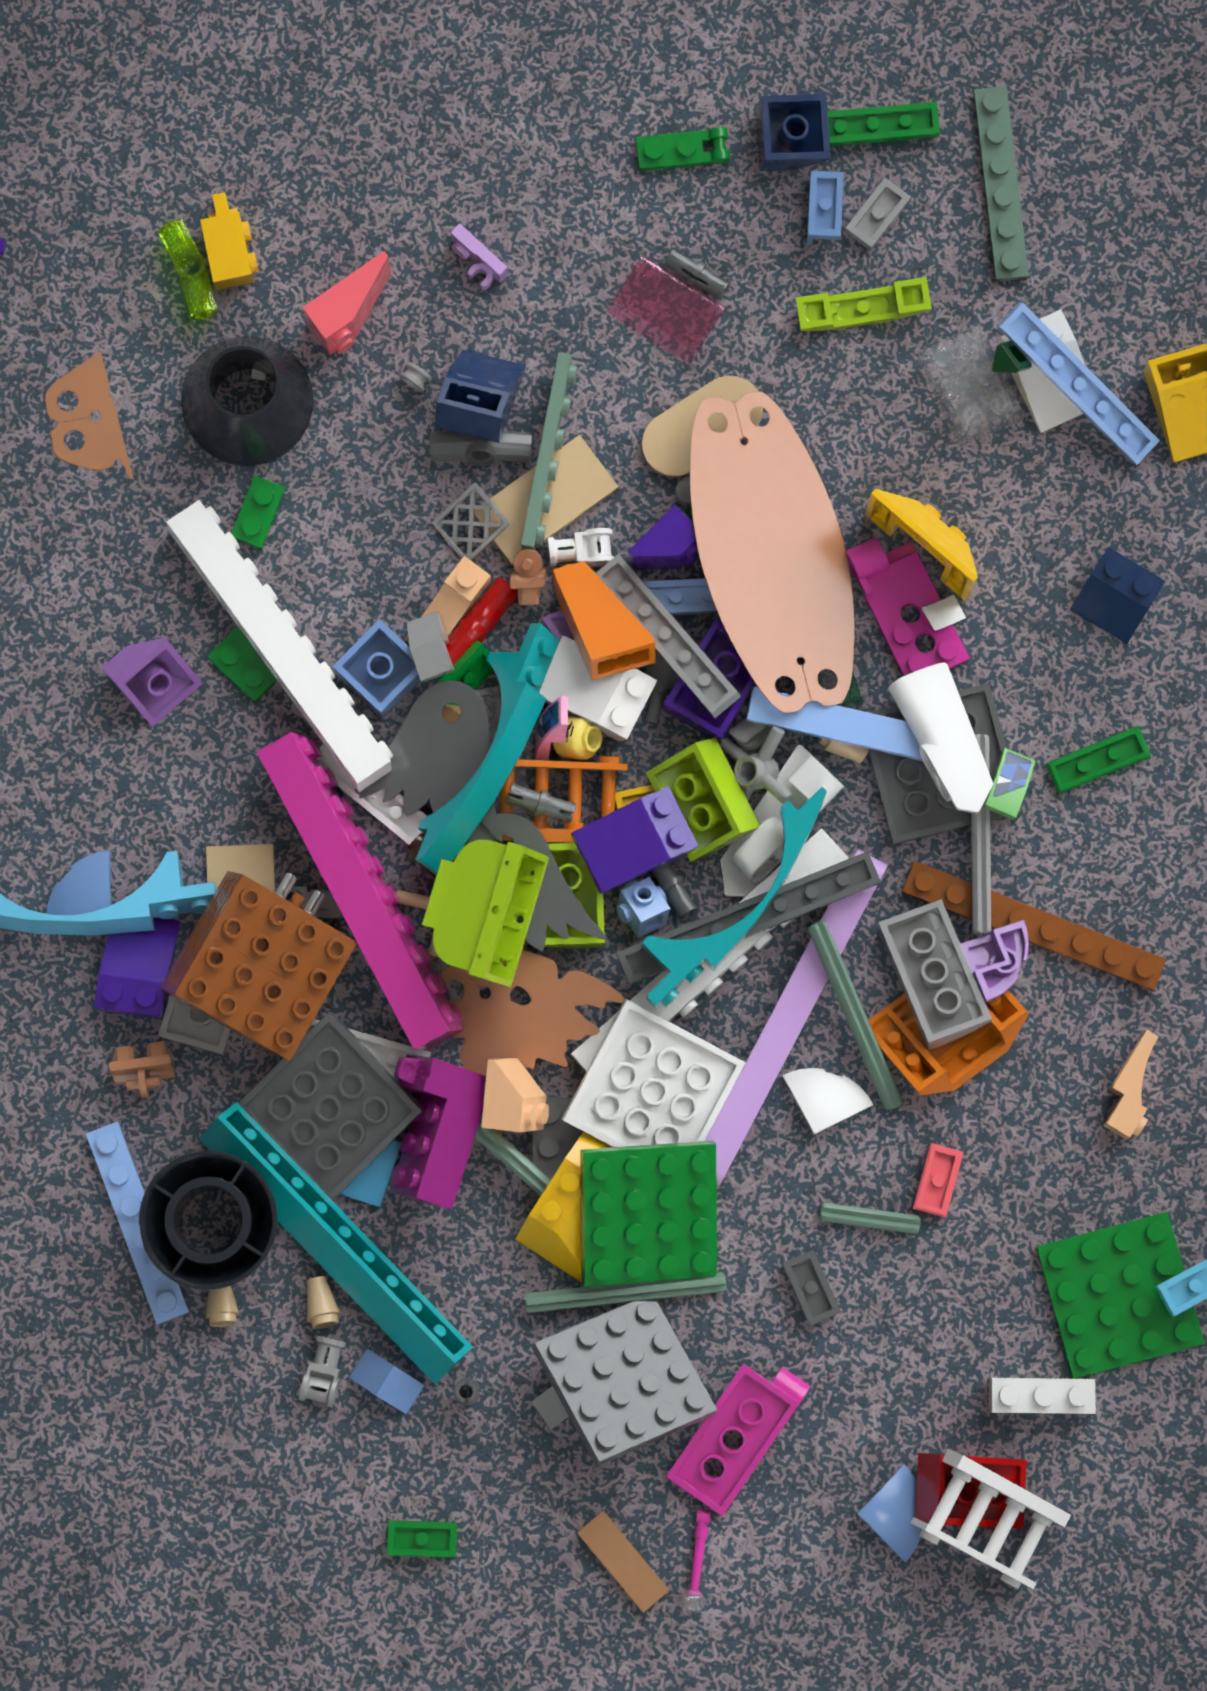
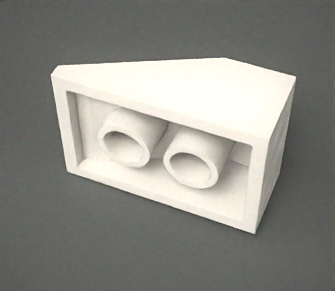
M1062 310L1041 318L1040 320L1085 365L1076 339ZM1003 335L1000 338L999 344L1010 340ZM1033 363L1029 370L1011 373L1040 433L1083 414Z
M563 635L539 693L546 698L545 702L551 704L560 696H568V715L587 719L598 726L601 733L620 742L628 739L657 680L635 668L592 681L575 640Z

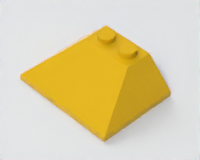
M874 489L870 495L865 516L889 536L898 527L904 530L945 566L940 580L966 601L972 592L978 575L969 544L965 541L967 538L964 533L953 525L949 528L940 520L941 514L930 504L924 506L917 500Z
M586 1132L581 1134L565 1157L515 1239L581 1283L580 1150L612 1147Z

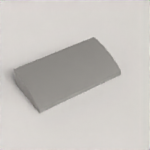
M942 899L878 922L880 936L928 1051L963 1037L992 1021Z

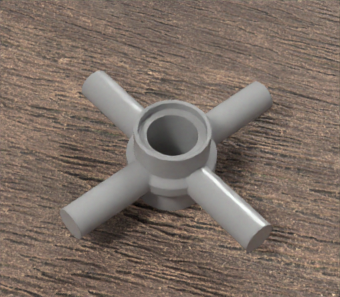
M772 727L759 753L746 754L730 738L723 739L720 744L721 749L736 762L734 775L748 801L754 790L763 788L768 790L783 805L787 801L790 803L793 801L794 796L777 781L779 768L777 762L771 758L785 733L780 727Z

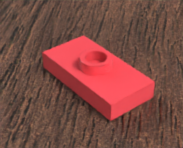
M930 1143L912 1209L946 1218L964 1152Z

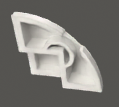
M820 1068L799 1069L782 1075L814 1135L873 1106L872 1101L864 1090L844 1075L840 1077L825 1072L824 1069Z

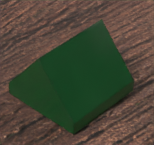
M1011 341L1003 342L996 346L992 372L1018 373L1029 370L1032 367L1030 360Z

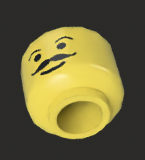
M568 715L565 743H552L560 757L586 760L592 758L600 748L602 733L598 726L587 719Z

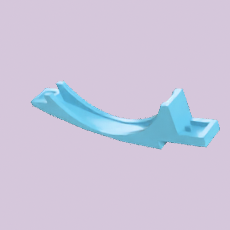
M171 851L166 853L152 876L135 892L109 907L94 912L77 915L39 913L19 906L0 894V928L34 934L106 935L155 930L153 918L171 919L178 916V914L190 912L203 914L217 889L215 882L184 886L177 851Z

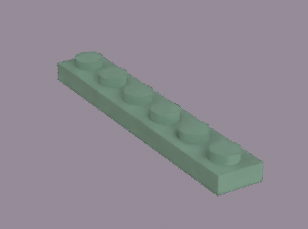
M1007 86L974 89L973 95L995 282L1028 279L1029 273Z
M558 353L521 541L522 549L531 548L536 550L537 545H543L546 526L541 525L543 512H550L552 494L547 493L549 481H556L559 465L558 461L553 460L555 450L562 449L565 430L560 429L562 417L568 418L571 398L566 397L568 385L574 386L577 374V366L572 365L571 354Z

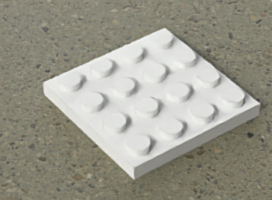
M625 999L562 1120L612 1147L705 1141L746 1062Z

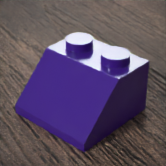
M674 504L628 551V565L632 570L680 569L685 563L689 566L692 565L699 558L693 521Z

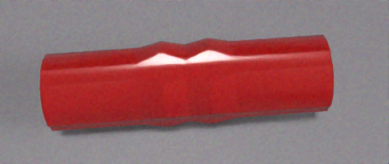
M498 576L449 635V644H446L452 665L460 659L476 640L480 643L485 640L487 634L495 628L499 619L518 598V591L511 589L510 584Z

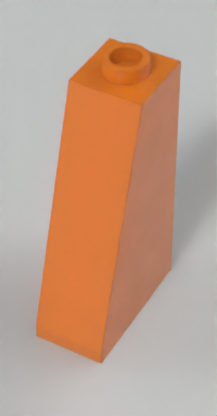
M585 561L566 564L560 568L553 569V591L592 681L656 663L655 640L653 636Z

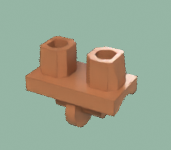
M531 548L521 549L514 557V569L510 577V588H518L519 605H538L541 598V587L545 586L547 579V567H542L541 555L538 551Z
M163 1041L152 1042L146 1045L147 1057L135 1059L133 1047H116L114 1062H109L114 1084H126L127 1091L139 1089L143 1099L149 1098V1088L161 1086L160 1079L174 1078V1065Z

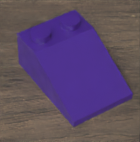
M669 786L644 796L571 833L600 894L682 859L699 847Z
M157 917L153 918L155 930L108 934L95 994L94 1008L96 1010L163 1020L169 994L161 990L160 987L174 964L180 921Z

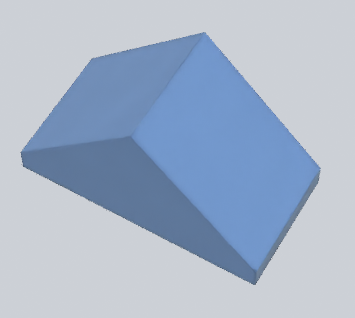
M368 1348L349 1376L350 1379L407 1414L425 1386Z

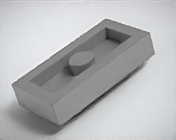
M884 178L846 226L845 232L871 251L910 202L911 196L887 178Z

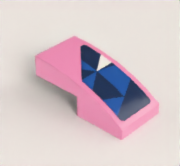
M560 696L553 701L539 718L535 730V760H549L551 742L565 743L568 726V696Z

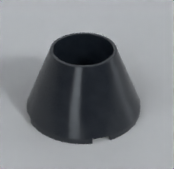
M253 336L230 338L215 344L202 353L187 373L181 395L183 418L194 441L212 457L225 463L239 466L261 465V463L271 461L289 452L306 432L311 420L314 403L309 376L297 357L274 341ZM240 370H258L270 377L276 384L274 395L269 403L259 411L251 414L241 415L228 412L215 401L216 391L221 382L230 374Z
M197 1152L179 1157L170 1162L150 1182L142 1198L139 1211L140 1233L144 1249L150 1260L168 1278L181 1285L195 1289H220L244 1280L255 1272L266 1259L276 1236L277 1209L267 1182L250 1164L236 1156L223 1152ZM221 1190L228 1192L237 1200L241 1208L242 1227L239 1236L230 1247L220 1253L211 1255L196 1253L187 1244L182 1232V1217L187 1205L196 1196L206 1191Z

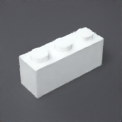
M989 1378V1413L1096 1414L1095 1379Z

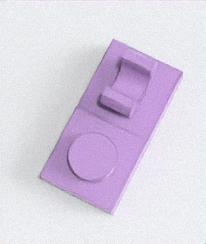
M460 223L451 232V239L454 243L451 246L462 259L466 260L470 257L475 263L477 262V264L470 267L468 277L472 279L477 273H484L486 279L480 284L482 290H486L491 286L493 277L501 283L508 276V267Z

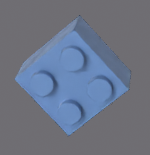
M380 619L332 666L335 674L382 719L420 682L410 647Z

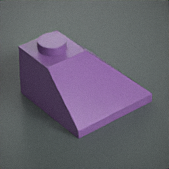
M165 637L126 646L101 668L152 727L203 684Z

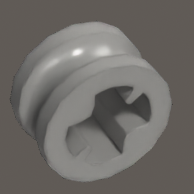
M407 362V370L400 372L399 377L405 383L423 393L425 390L424 384L426 382L430 383L432 377L418 365Z

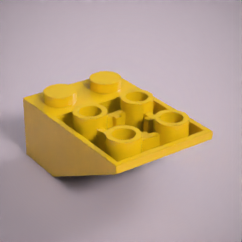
M1207 343L1148 360L1143 370L1173 463L1207 453Z

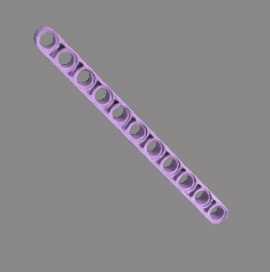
M858 849L855 856L862 854L864 852ZM870 856L881 879L888 865ZM877 886L828 905L821 921L827 923L840 955ZM812 938L705 1141H714L716 1143L717 1189L828 980L827 973Z

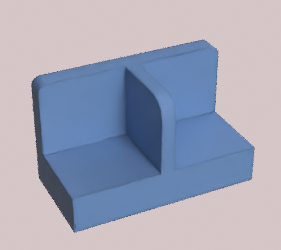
M810 172L806 245H813L814 239H841L844 172Z

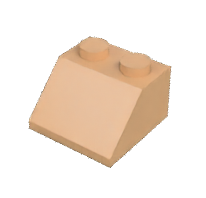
M518 1058L488 1059L481 1128L512 1132L543 1130L544 1124L547 1123L549 1117L546 1095Z

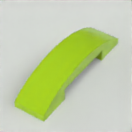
M927 277L894 282L893 286L831 296L828 293L796 297L801 331L835 330L883 323L932 310Z

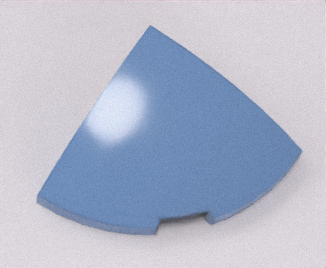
M110 851L91 854L73 864L71 870L54 886L49 898L46 914L77 915L111 906L112 878Z
M905 1464L857 1513L904 1562L910 1558L921 1538L919 1534L922 1530L910 1523L912 1518L915 1517L917 1481Z

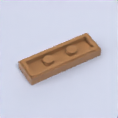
M604 1510L577 1532L643 1613L670 1591Z

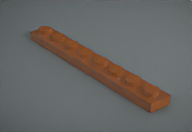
M914 861L902 893L929 904L942 899L947 911L972 920V883ZM991 891V928L997 929L1024 920L1029 943L1149 990H1155L1166 958Z

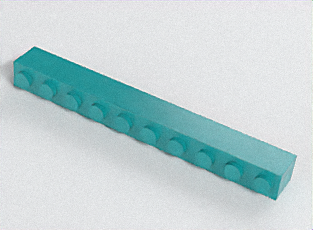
M237 1102L213 1121L199 1140L210 1151L236 1156L250 1164L261 1174L273 1194L277 1209V1221L434 1384L451 1371L473 1348L458 1330Z

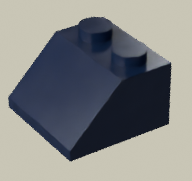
M826 94L760 97L756 106L760 171L795 170L830 160Z
M1108 547L1070 610L1127 644L1166 581Z

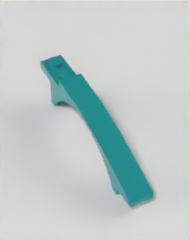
M541 623L530 624L519 652H489L486 661L496 673L501 690V714L493 743L481 766L465 787L446 805L422 819L418 827L421 832H426L415 860L435 875L438 873L441 859L453 861L494 803L523 752L545 704L546 698L539 692L560 640Z
M823 787L798 810L789 801L781 807L780 816L784 837L781 866L771 889L750 914L732 927L710 936L674 940L649 935L642 942V947L668 973L646 995V1000L655 1009L661 1004L665 1007L671 1004L680 994L677 988L685 980L692 983L704 971V968L701 966L704 962L715 971L756 925L788 878L815 825L827 792Z

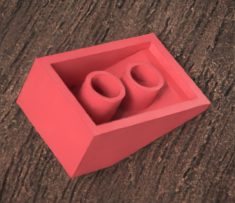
M385 251L302 307L307 325L329 355L336 351L338 354H341L352 347L354 344L353 339L359 334L391 275L389 258Z

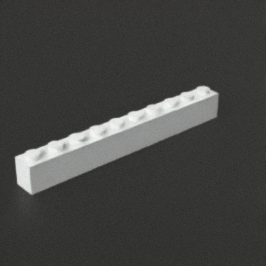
M198 500L166 521L170 535L245 635L357 791L361 792L392 770L390 759L393 757V754L383 740L377 743L371 734L374 729L364 714L358 716L351 707L354 705V701L345 688L339 690L332 681L335 675L326 662L320 664L313 654L316 650L311 641L305 635L300 638L294 629L297 624L291 614L286 609L281 612L275 604L278 600L276 594L267 583L262 586L256 578L259 572L249 558L242 559L237 552L240 546L230 532L224 534L218 524L221 523V520L211 506L205 508L201 501Z
M821 828L804 844L783 885L849 859V857ZM780 866L740 902L768 892L777 877ZM790 920V921H788V922H785V923H783V924H780V925L784 928V927L787 926L792 920ZM775 927L743 939L715 971L704 962L701 965L704 971L692 983L685 980L677 988L680 994L667 1007L661 1004L655 1009L646 1000V995L668 975L666 971L661 972L630 1001L669 1022L678 1014L683 1018L686 1017L698 1006L695 999L704 991L707 995L714 992L723 983L719 977L728 969L733 973L737 971L748 960L745 954L755 946L757 950H760L773 938L769 932ZM617 1013L599 1028L600 1032L597 1035L590 1036L571 1053V1057L585 1072H587Z

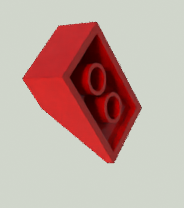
M918 1453L915 1518L925 1523L930 1522L953 1477V1474H951L953 1467L942 1461L945 1454ZM965 1456L1026 1489L1027 1460ZM971 1478L969 1483L965 1482L944 1525H963L980 1492V1489H978L979 1481ZM998 1493L996 1498L992 1497L978 1526H997L1007 1507V1504H1005L1006 1496ZM1019 1512L1012 1528L1024 1529V1512Z

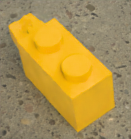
M225 192L214 194L212 197L216 213L208 214L209 218L200 219L215 289L220 290L254 283L253 273L259 272L255 252L248 253L246 241L252 240L249 222H242L237 208L229 210Z

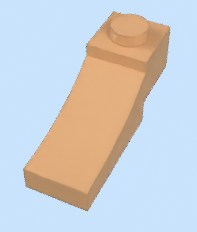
M464 556L444 581L443 586L421 617L438 611L447 637H449L459 621L467 615L469 609L491 583V575ZM407 635L404 641L409 644V638Z
M1148 1030L1142 1033L1109 1089L1120 1096L1103 1126L1126 1140L1132 1134L1138 1137L1148 1121L1147 1118L1143 1117L1147 1108L1142 1106V1081L1148 1058L1158 1039L1157 1035Z

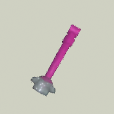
M697 1509V1527H695L694 1531L695 1545L690 1589L681 1595H677L675 1601L682 1603V1610L702 1612V1606L710 1605L709 1600L698 1589L705 1540L708 1538L709 1529L707 1525L710 1523L711 1511Z

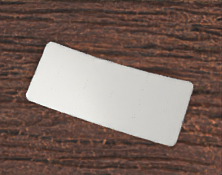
M955 595L922 607L923 612L935 631L966 618Z

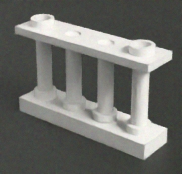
M948 1449L942 1461L953 1467L951 1471L953 1477L929 1524L915 1517L912 1518L910 1523L922 1529L919 1534L922 1538L938 1545L941 1539L1003 1573L1000 1580L1017 1589H1019L1021 1583L1034 1589L1036 1583L1024 1577L1022 1573L1046 1526L1050 1527L1052 1522L1065 1527L1071 1515L964 1455ZM971 1478H974L980 1482L978 1486L980 1492L955 1539L942 1532L941 1529L965 1482L969 1483ZM998 1493H1001L1007 1497L1005 1501L1007 1507L982 1554L969 1547L968 1544L992 1497L996 1498ZM1025 1508L1034 1511L1031 1517L1034 1521L1010 1568L995 1561L1019 1512L1023 1513Z

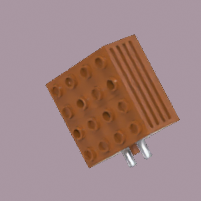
M227 871L160 989L271 1054L290 1061L357 942L314 917L325 897L323 892L315 890L304 910L300 908L305 899L302 895L295 892L290 901L286 900L287 895L297 880L294 875L286 873L277 891L274 893L243 874Z

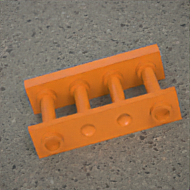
M600 756V763L518 759L501 789L500 813L514 814V805L505 803L507 793H510L509 787L511 783H515V767L536 768L535 791L540 792L541 789L548 791L549 768L569 769L568 802L576 803L575 812L571 814L573 818L570 824L564 822V829L550 828V822H547V815L541 814L540 817L534 815V821L530 822L537 827L546 842L575 843L571 833L584 826V823H581L583 770H603L602 818L615 811L616 771H627L628 764H620V757ZM502 835L503 840L513 841L511 837Z

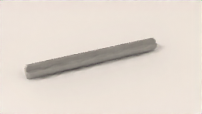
M975 734L990 774L989 736ZM982 806L979 814L971 813L972 931L976 934H987L991 931L990 810Z

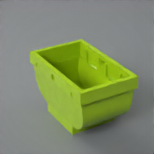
M482 839L470 842L464 846L454 862L441 859L422 925L434 929L433 944L440 959L448 965L469 971V975L511 987L550 857L515 843L508 842L505 845ZM519 916L524 917V921L522 923L518 922Z

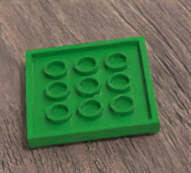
M714 1141L580 1150L582 1284L585 1287L704 1278L717 1275L716 1143Z
M1168 1212L1036 1246L1072 1379L1205 1344L1195 1307L1192 1306L1171 1317L1155 1287L1184 1271Z

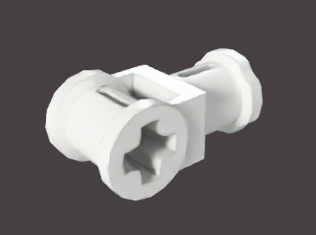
M595 528L584 532H576L573 539L555 540L553 537H548L551 567H555L557 563L577 561V563L585 561L589 567L605 566L614 558L611 555L610 537L613 535V531L610 528ZM597 542H600L601 553H598Z

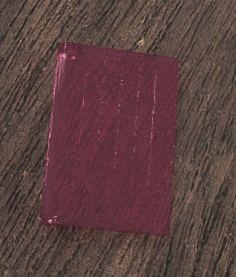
M642 255L606 312L690 364L726 307Z

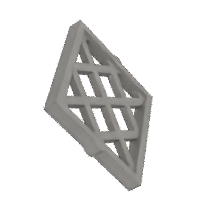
M473 483L432 522L446 539L447 544L452 546L461 558L465 556L471 561L511 524L496 507L495 502L489 499L477 483ZM475 493H479L486 501L485 506L475 505ZM470 495V505L460 504ZM459 508L469 509V521H458ZM474 509L485 510V522H474ZM454 510L453 520H443ZM490 510L497 514L500 518V523L489 522ZM442 524H453L452 537L448 536L442 529ZM458 525H469L468 538L457 537ZM474 526H484V539L473 538ZM489 527H499L489 537ZM457 541L468 542L467 554H464L458 548ZM473 542L482 543V544L472 553Z

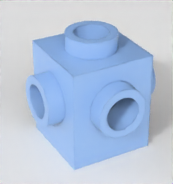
M650 877L641 881L634 880L627 883L620 891L616 907L622 922L630 925L637 938L666 925L670 911L664 891L660 886L656 887Z

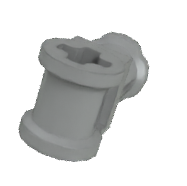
M316 1335L315 1341L318 1342L314 1362H309L308 1369L305 1371L299 1401L310 1399L326 1403L327 1407L333 1408L341 1370L337 1369L341 1348H345L346 1342ZM328 1348H330L327 1363L325 1364ZM312 1386L324 1388L327 1391L322 1392L318 1390H313Z

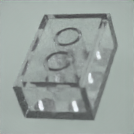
M980 324L920 350L917 359L959 448L1018 422L1023 413L1004 372H992L995 354Z

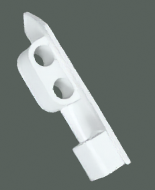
M944 662L935 664L899 678L888 689L920 745L919 752L938 790L947 802L952 800L957 810L979 814L993 786V781L948 665Z
M797 745L777 778V781L794 796L791 804L797 810L823 787L827 792L820 809L821 811L844 787L802 745ZM769 791L766 792L753 811L760 826L755 831L732 843L720 860L725 896L745 898L782 861L784 837L780 811L783 804Z

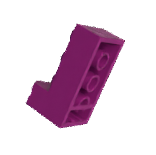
M407 1054L406 1058L399 1057L393 1076L399 1079L398 1082L402 1085V1088L420 1094L417 1102L424 1111L411 1123L409 1132L401 1142L402 1154L399 1164L391 1174L390 1182L392 1186L390 1192L424 1204L452 1210L483 1113L486 1076L436 1058Z

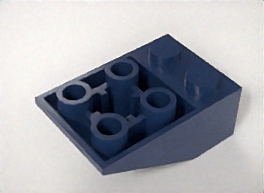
M462 350L446 375L437 398L435 427L499 443L526 365Z

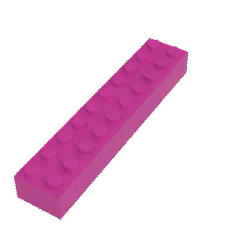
M290 732L257 751L262 764L413 1049L429 1050L464 1031L460 1024L463 1021V1017L454 1003L450 1005L444 994L448 991L446 984L439 974L434 975L428 964L432 962L429 952L423 944L418 945L413 936V933L416 932L413 922L408 915H402L397 905L400 903L397 892L392 885H386L382 877L385 871L381 862L376 856L372 857L366 847L369 844V840L360 826L356 827L350 817L354 814L352 807L345 797L340 798L335 786L338 785V782L331 769H323L320 760L317 759L322 756L317 742L313 738L309 740L307 736Z

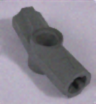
M453 431L431 432L430 456L432 462L467 460L471 465L481 467L491 465L495 460L530 462L532 435L530 432L503 431L499 443Z

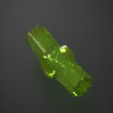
M183 218L164 224L157 232L178 272L190 319L203 320L212 317L219 312L203 256L200 254ZM190 263L200 265L199 271L192 275L184 273V268Z

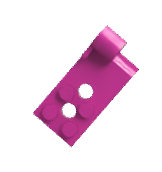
M874 537L845 551L851 572L903 676L943 662L948 665L950 670L969 661L970 658L953 624L935 631L922 610V607L936 603L941 599L911 542L885 554L880 542ZM906 606H914L918 609L920 618L914 623H907L901 618V610ZM921 635L930 636L934 641V649L928 653L920 652L916 648L915 640Z
M743 1363L716 1402L717 1412L715 1415L703 1421L666 1477L723 1516L811 1386L784 1367L779 1370L773 1381L770 1382ZM729 1430L740 1432L743 1437V1444L735 1449L729 1448L724 1443V1434ZM710 1458L719 1459L724 1466L723 1473L717 1477L708 1475L704 1469L705 1462Z

